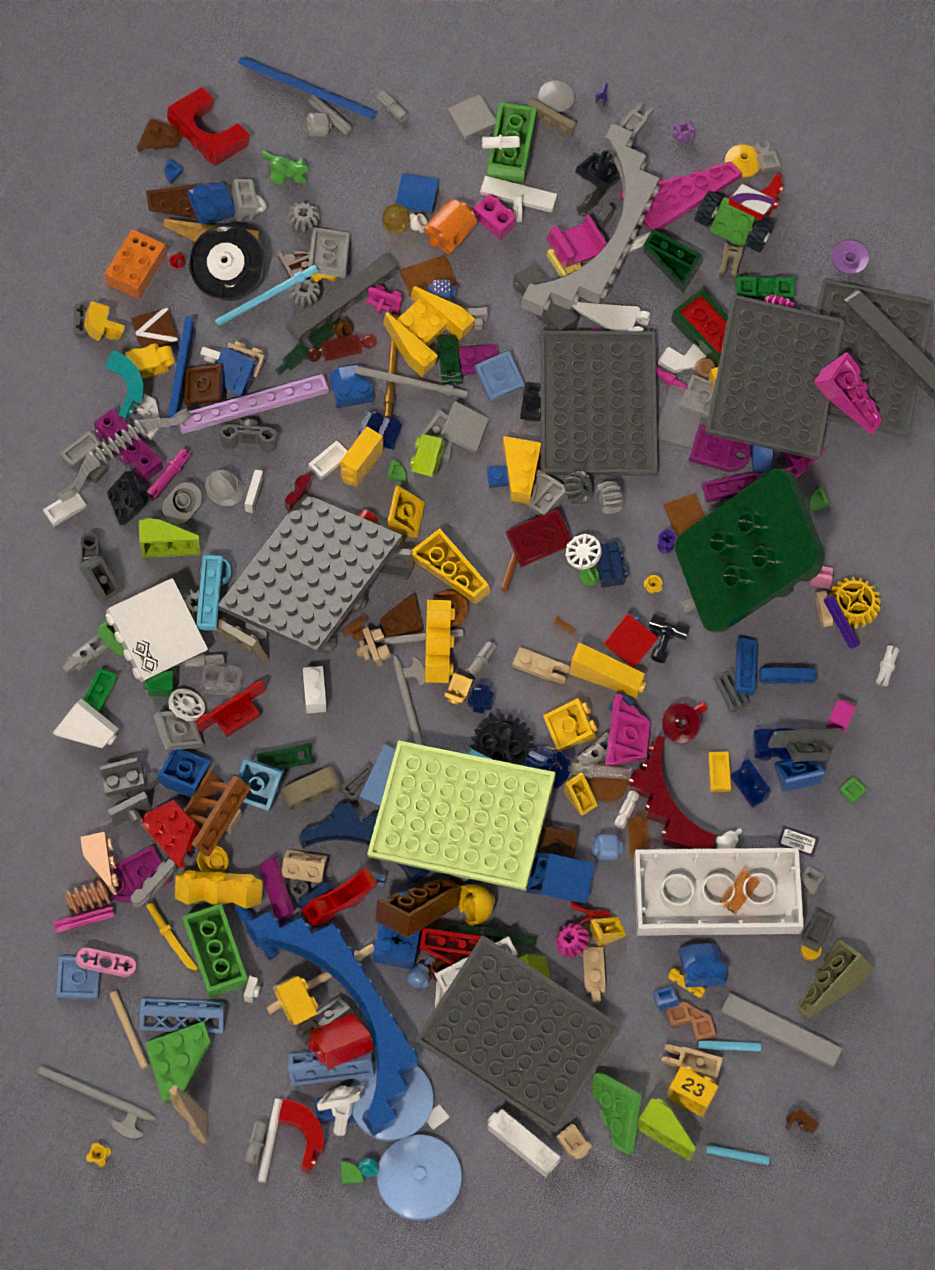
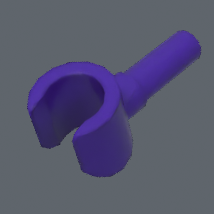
M607 83L603 84L601 92L596 95V104L598 99H603V106L606 104L605 93L608 86Z

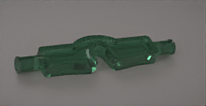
M337 317L331 324L326 322L309 334L308 341L312 345L311 348L298 343L290 353L283 357V363L275 369L276 373L281 375L287 369L293 370L304 360L315 357L321 351L323 344L335 335L333 326L339 323L340 317Z
M445 924L444 931L475 936L483 935L486 938H493L495 942L509 937L512 944L515 945L529 944L536 946L537 937L524 936V933L504 931L493 927Z

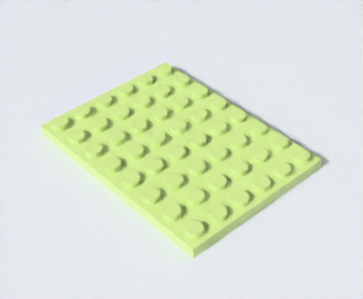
M398 740L367 856L526 891L556 774L551 771Z

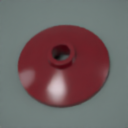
M674 704L663 715V731L670 740L676 743H686L693 740L700 730L699 714L688 704ZM683 719L686 721L685 727L681 725Z

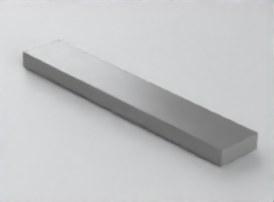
M731 993L721 1010L722 1014L831 1068L834 1067L843 1049Z

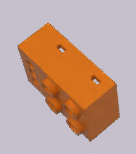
M132 229L104 273L106 285L140 300L167 256L165 244Z

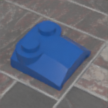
M222 182L210 185H197L194 189L187 191L188 198L199 223L212 224L235 217L233 202Z
M352 365L341 367L329 373L336 408L374 402L370 377L354 373L355 366L367 368V366Z
M182 749L172 750L161 768L157 780L167 789L185 796H193L203 780L211 760Z
M711 943L691 944L678 950L685 988L726 985L727 967L722 961L718 946Z

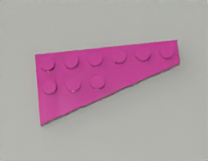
M729 161L709 167L705 171L691 172V175L682 177L680 175L659 181V192L656 197H652L653 203L650 210H646L644 213L646 217L643 224L650 231L652 229L656 231L663 229L700 205L709 190L717 194L742 178V173ZM623 192L619 193V198H620L622 201H623Z

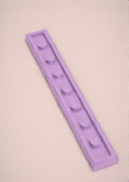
M323 374L189 411L191 416L178 424L181 434L323 395L329 393V389Z

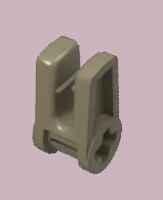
M725 243L719 277L723 278L725 276L727 263L732 262L730 279L735 280L744 246L735 247Z

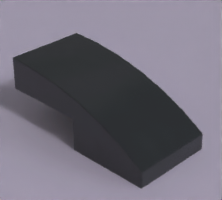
M525 382L520 419L539 422L541 384Z

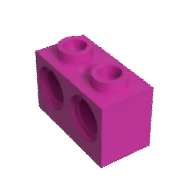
M490 194L474 207L473 212L476 220L500 240L516 226L515 213L511 209L505 208L498 198H494Z

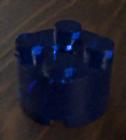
M537 744L522 762V766L555 772L556 776L552 787L555 789L561 787L569 777L568 765L571 766L569 756L565 752L546 744Z

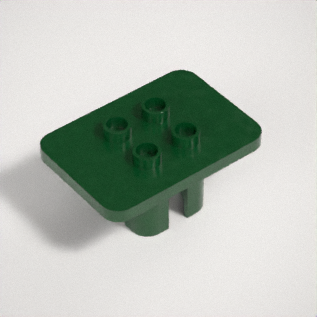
M785 469L771 470L682 532L675 542V553L704 628L710 632H725L774 598L788 596L794 592L792 586L800 581L809 582L820 573L825 557L824 548L797 480L791 471Z

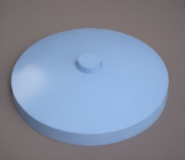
M373 1061L374 1076L355 1078L352 1086H363L366 1090V1094L362 1099L353 1103L352 1115L357 1125L369 1136L382 1141H398L404 1137L415 1135L427 1123L432 1112L433 1091L429 1079L418 1066L401 1075L405 1078L408 1089L405 1097L389 1104L397 1112L395 1125L372 1136L362 1117L364 1111L370 1108L376 1087L377 1063Z
M427 1135L404 1137L392 1144L379 1162V1172L377 1174L379 1193L385 1204L393 1212L404 1218L428 1220L437 1217L451 1207L459 1194L462 1180L459 1161L452 1149L437 1138Z

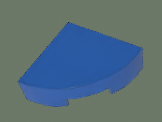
M168 159L165 164V177L172 185L183 173V168Z

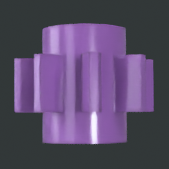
M680 121L678 125L674 124L672 138H676L677 143L687 145L689 140L693 141L695 128H691L690 122Z

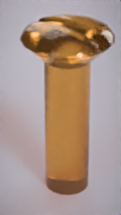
M559 615L555 617L553 625L558 624L572 634L575 632L576 629L562 621Z

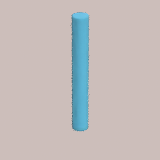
M699 1040L698 1049L761 1052V1043Z
M707 1145L706 1150L708 1154L769 1165L770 1160L769 1156Z

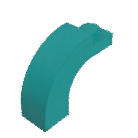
M112 350L105 369L122 377L127 384V395L119 412V417L127 420L128 416L132 417L136 406H133V404L142 405L144 384L136 365L125 355Z

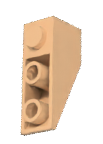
M105 832L81 837L83 856L87 863L113 895H116V886H119V882L113 870L116 868V861L114 856L111 855V851L114 850L112 839H108Z

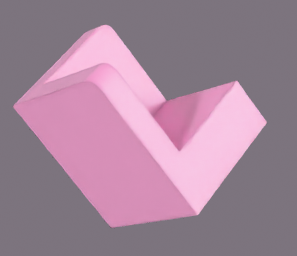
M822 566L820 573L811 580L810 585L830 589L833 579V568Z

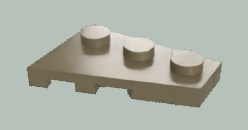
M218 618L217 630L215 632L235 645L238 642V645L248 655L251 656L254 653L258 657L259 662L264 666L268 663L269 658L260 646V640L252 634L248 636L240 627L236 626L234 628L226 619Z

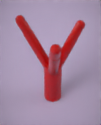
M573 901L571 902V909L588 914V916L574 923L575 925H581L591 918H609L610 916L609 911L590 910Z

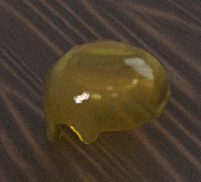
M400 204L387 206L382 214L384 229L391 234H401L407 230L410 223L407 208Z

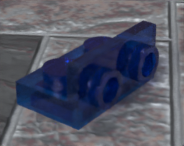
M746 759L742 762L740 769L732 773L730 778L749 805L754 808L769 799L771 789L750 759Z

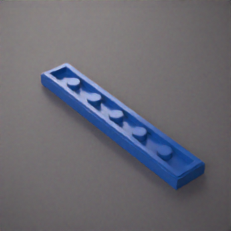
M185 316L167 418H171L180 409L194 330L193 318Z

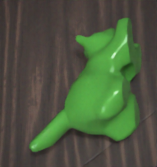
M266 151L261 152L263 157L270 161L271 174L269 178L275 184H283L286 178H291L300 184L307 182L304 174L308 172L309 168L304 162L303 157L299 161H293L283 156H273Z

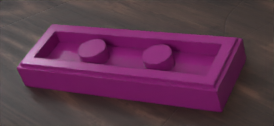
M758 471L702 483L706 503L734 497L760 479Z
M271 857L260 864L259 868L274 916L281 922L294 914V910L277 857Z

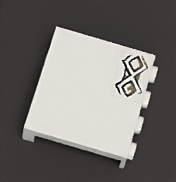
M173 578L106 610V620L110 626L113 625L116 631L114 636L119 644L122 643L125 649L123 654L127 661H131L134 667L132 672L135 678L140 679L141 682L208 650Z

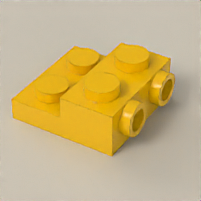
M579 698L543 715L558 752L576 744L581 745L597 737L596 731H598V727L594 720H590L588 715L591 713L588 704L586 702L583 703Z

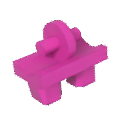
M377 284L374 288L370 286L368 289L366 304L377 307V314H381L385 310L398 315L402 294L398 291H393L391 294L387 293L384 286Z

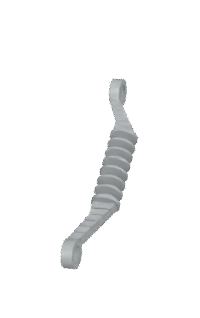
M188 409L180 410L171 418L135 419L134 428L128 424V432L122 428V436H119L117 433L114 434L115 441L109 437V445L101 442L102 450L96 446V454L88 451L73 485L58 494L61 501L65 502L79 492L89 472L97 467H101L99 460L107 463L106 455L114 458L112 451L120 454L119 447L121 446L126 450V442L132 446V438L137 441L140 440L139 433L145 437L154 428L176 426L191 416Z

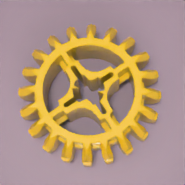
M853 576L851 581L847 578H844L843 582L838 581L836 586L832 587V592L829 595H834L849 624H853L856 629L858 624L865 627L866 622L871 624L873 619L877 618V612H880L881 609L879 606L881 599L878 598L879 592H874L876 589L875 585L869 586V580L864 583L862 582V577L856 581ZM863 595L868 599L869 605L863 600ZM839 599L846 605V610L841 606Z

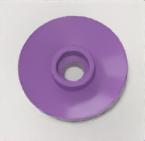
M852 240L838 243L831 255L833 265L845 274L860 273L867 267L869 262L867 249L861 243Z

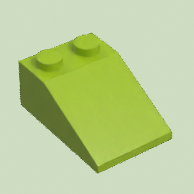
M145 518L144 520H139V543L142 558L201 555L198 535L159 519Z
M652 1098L638 1120L637 1130L690 1162L696 1150L695 1146L671 1109L667 1107L668 1104L661 1099L655 1100Z

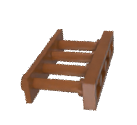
M212 770L207 772L184 810L196 824L203 825L198 835L194 837L192 846L208 857L251 789L239 777L235 776L232 777L229 784L223 783L224 781ZM218 790L224 791L218 801L213 800ZM208 807L214 808L208 818L202 817Z

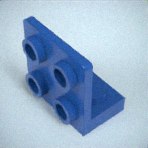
M223 347L217 364L224 366L223 388L234 392L233 394L237 396H245L259 361Z

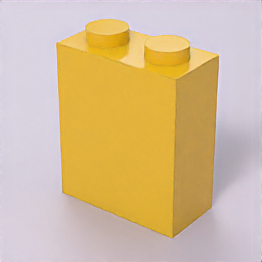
M366 426L340 461L341 478L344 483L353 485L356 488L383 453L382 435Z

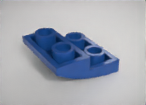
M402 173L395 208L432 214L439 179Z

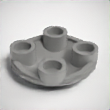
M550 81L540 88L538 100L543 105L560 114V112L568 110L573 105L575 96L572 88L565 82Z

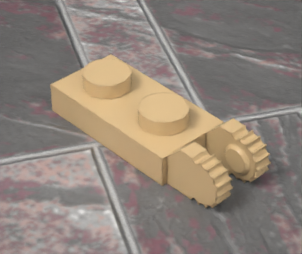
M519 647L512 667L560 684H564L566 678L557 673H552L553 670L569 673L570 667L566 664L556 662L553 659Z
M668 1044L665 1045L667 1052L680 1054V1057L677 1060L664 1056L661 1060L662 1063L675 1066L678 1069L681 1066L684 1068L687 1066L694 1069L699 1075L713 1079L718 1078L722 1057L683 1046L681 1048Z

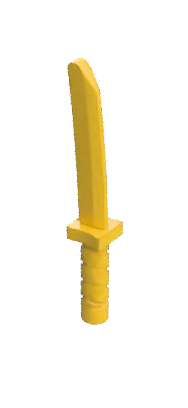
M153 902L148 904L146 908L154 921H156L157 926H159L160 935H164L172 949L188 969L197 971V966L171 932L170 925L165 924Z

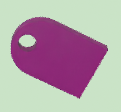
M699 425L688 461L725 472L740 471L748 464L751 453L748 444L706 435V426ZM741 452L745 455V458L737 459L735 454Z
M151 846L116 864V868L113 870L114 874L117 875L118 882L122 884V888L116 891V895H113L106 886L107 893L112 899L121 903H130V898L134 891L142 889L145 880L148 877L152 878L157 873L156 869L162 862L154 847ZM169 878L162 887L171 883V879Z

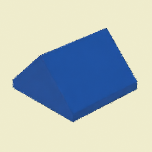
M793 759L774 763L782 793L821 784L824 777V770L818 761L794 762Z

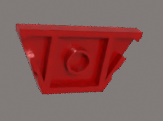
M173 800L141 815L143 819L141 825L176 865L183 868L185 865L183 859L186 852L191 850L193 839L197 835L199 826Z

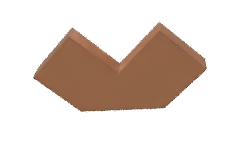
M681 1002L679 1006L665 1009L670 1028L691 1023L696 1042L717 1036L711 1015L701 1012L692 1007L691 1004Z

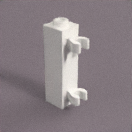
M503 1109L499 1113L494 1112L488 1119V1130L544 1177H547L559 1163L560 1156Z

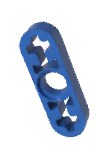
M763 668L759 670V681L766 684H812L817 681V672L812 668Z

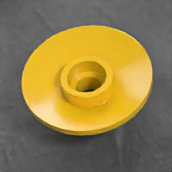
M734 146L725 156V163L731 161L742 173V178L752 177L760 170L756 159L758 153L751 146Z

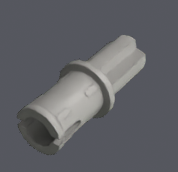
M384 90L378 93L376 97L386 107L387 112H391L399 122L407 118L408 113L398 105L397 100H393Z
M486 642L480 652L474 655V660L465 670L469 676L477 677L483 666L488 664V659L496 650V645L492 642Z
M202 653V655H196L185 661V669L193 667H203L204 669L205 666L223 665L224 655L222 653L209 655Z
M255 1122L251 1139L248 1140L249 1146L244 1162H249V1164L253 1165L258 1164L261 1147H264L263 1139L267 1128L265 1123Z

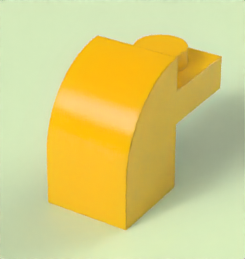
M91 301L84 320L87 333L97 341L100 340L102 335L111 340H119L125 326L107 320L109 306Z

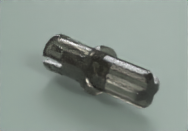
M596 188L576 208L577 213L585 217L593 207L598 205V202L606 192Z

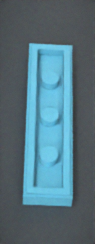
M203 555L196 624L198 630H217L223 556Z

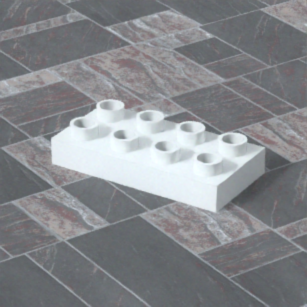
M799 848L635 850L634 882L637 936L801 934L803 929Z

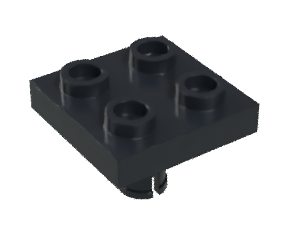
M602 151L601 156L594 152L577 166L575 173L594 184L598 189L606 192L620 180V175L616 165L610 162L613 158L612 153L607 157L609 151Z
M125 471L107 491L108 499L111 502L119 525H126L143 505L148 502L147 492H139L132 471Z

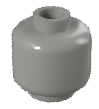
M309 113L304 118L303 128L310 137H324L331 130L332 121L328 119L325 113Z

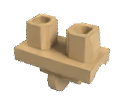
M368 627L363 629L368 645L365 644L364 640L360 641V648L356 650L357 656H364L367 661L371 659L369 655L371 653L378 667L384 665L382 661L389 658L391 653L387 644L379 648L376 646V643L385 640L381 628L371 631Z

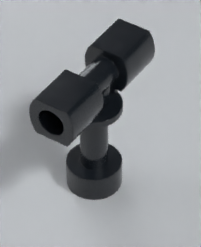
M653 614L649 628L658 630L659 635L662 637L658 649H653L650 658L657 663H665L668 656L665 650L669 639H673L675 636L686 640L690 626L679 622L675 625L666 622L665 617Z

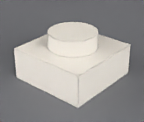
M202 347L200 354L205 358L204 361L215 364V362H218L221 352Z
M249 977L244 993V1001L253 1003L254 997L258 998L261 986L258 985V978Z

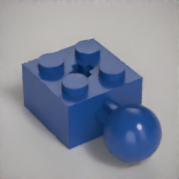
M408 891L399 892L400 896L408 893ZM379 923L373 963L412 970L415 965L421 929L411 936L405 937Z

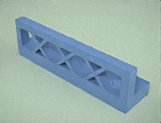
M142 999L140 1005V1030L176 1032L190 1027L185 1020L189 1017H195L199 1023H206L209 1033H223L225 1001ZM145 1015L154 1016L158 1021L154 1024H145ZM168 1016H174L178 1022L175 1025H169L164 1020ZM209 1018H219V1027L210 1026L206 1021Z
M315 1052L289 1054L288 1072L292 1086L374 1076L375 1072L372 1052L329 1070L323 1063L320 1064L319 1061H316ZM304 1060L302 1063L294 1064V1061Z

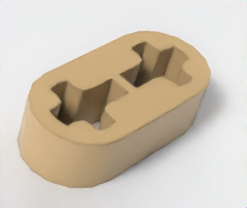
M826 591L815 593V603L822 628L833 626V618L824 603V599L827 597Z

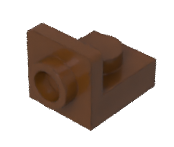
M801 1108L797 1112L792 1110L785 1119L788 1122L785 1126L787 1130L797 1122L799 1123L798 1127L802 1131L813 1134L819 1126V1123Z

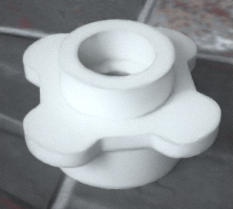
M410 214L411 228L414 231L418 230L424 233L423 228L427 225L425 216L422 214Z

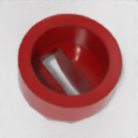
M180 253L171 255L169 258L170 266L174 269L182 268L186 263L185 256Z

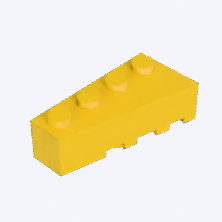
M440 528L412 549L413 561L474 604H477L491 593L489 584Z

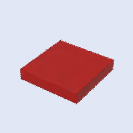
M627 613L602 644L628 666L635 668L658 638Z

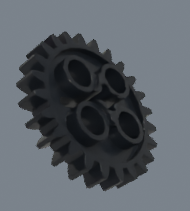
M501 713L500 719L494 714L492 721L485 718L487 724L479 723L481 730L474 729L477 736L471 737L475 743L470 744V748L474 749V751L493 760L501 755L503 756L502 762L521 766H525L524 762L531 763L528 755H534L533 751L530 750L535 747V744L530 742L534 740V736L529 735L531 729H525L527 724L525 722L520 723L519 717L513 721L511 714H509L507 719H505L503 713ZM511 729V733L508 736H502L503 730ZM494 731L498 733L501 741L504 743L512 758L511 761L507 759L505 753L500 748V744L493 734ZM487 739H493L494 741L491 746H484ZM514 746H521L518 753L511 752Z

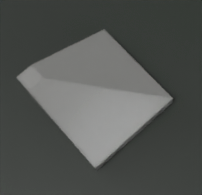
M809 865L800 878L810 894L814 895L826 876Z

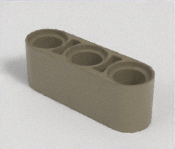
M327 767L285 786L280 792L289 810H293L338 790L342 784L334 768Z

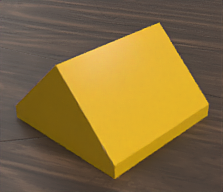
M395 486L388 518V529L404 536L418 537L425 502L400 486Z

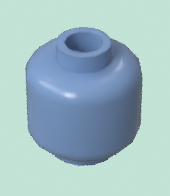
M601 834L596 839H593L592 853L600 861H615L618 855L623 852V843L619 842L616 835Z

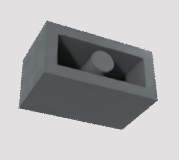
M94 555L78 565L97 599L105 602L121 592L103 558Z

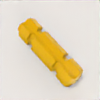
M676 968L669 972L668 978L673 982L677 981L678 985L689 992H694V995L698 998L705 994V987L685 988L683 974H680V971Z

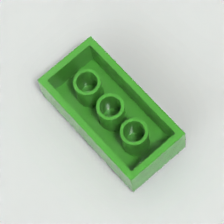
M500 102L493 137H499V135H502V137L519 136L520 146L502 148V150L500 148H491L487 176L524 183L537 108Z
M222 904L183 916V924L209 999L246 987L248 978Z

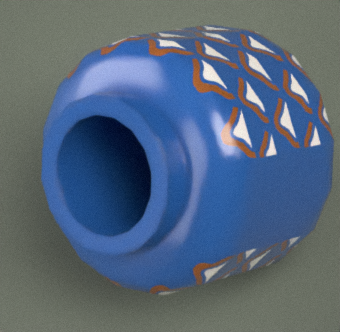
M436 279L431 284H428V292L451 302L452 297H455V286H451V282L448 279Z

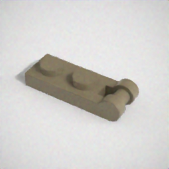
M536 100L529 101L528 107L537 108L536 118L542 121L544 125L556 129L560 134L572 137L575 133V122Z

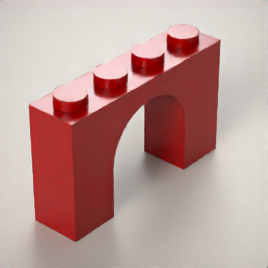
M202 86L168 106L167 120L179 130L183 137H186L191 142L193 148L197 149L206 161L215 167L248 147L250 134L239 123L216 134L200 130L195 125V120L213 109L214 103L212 95Z

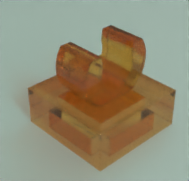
M359 618L343 628L341 632L344 637L351 634L356 642L364 637L359 628L365 624Z

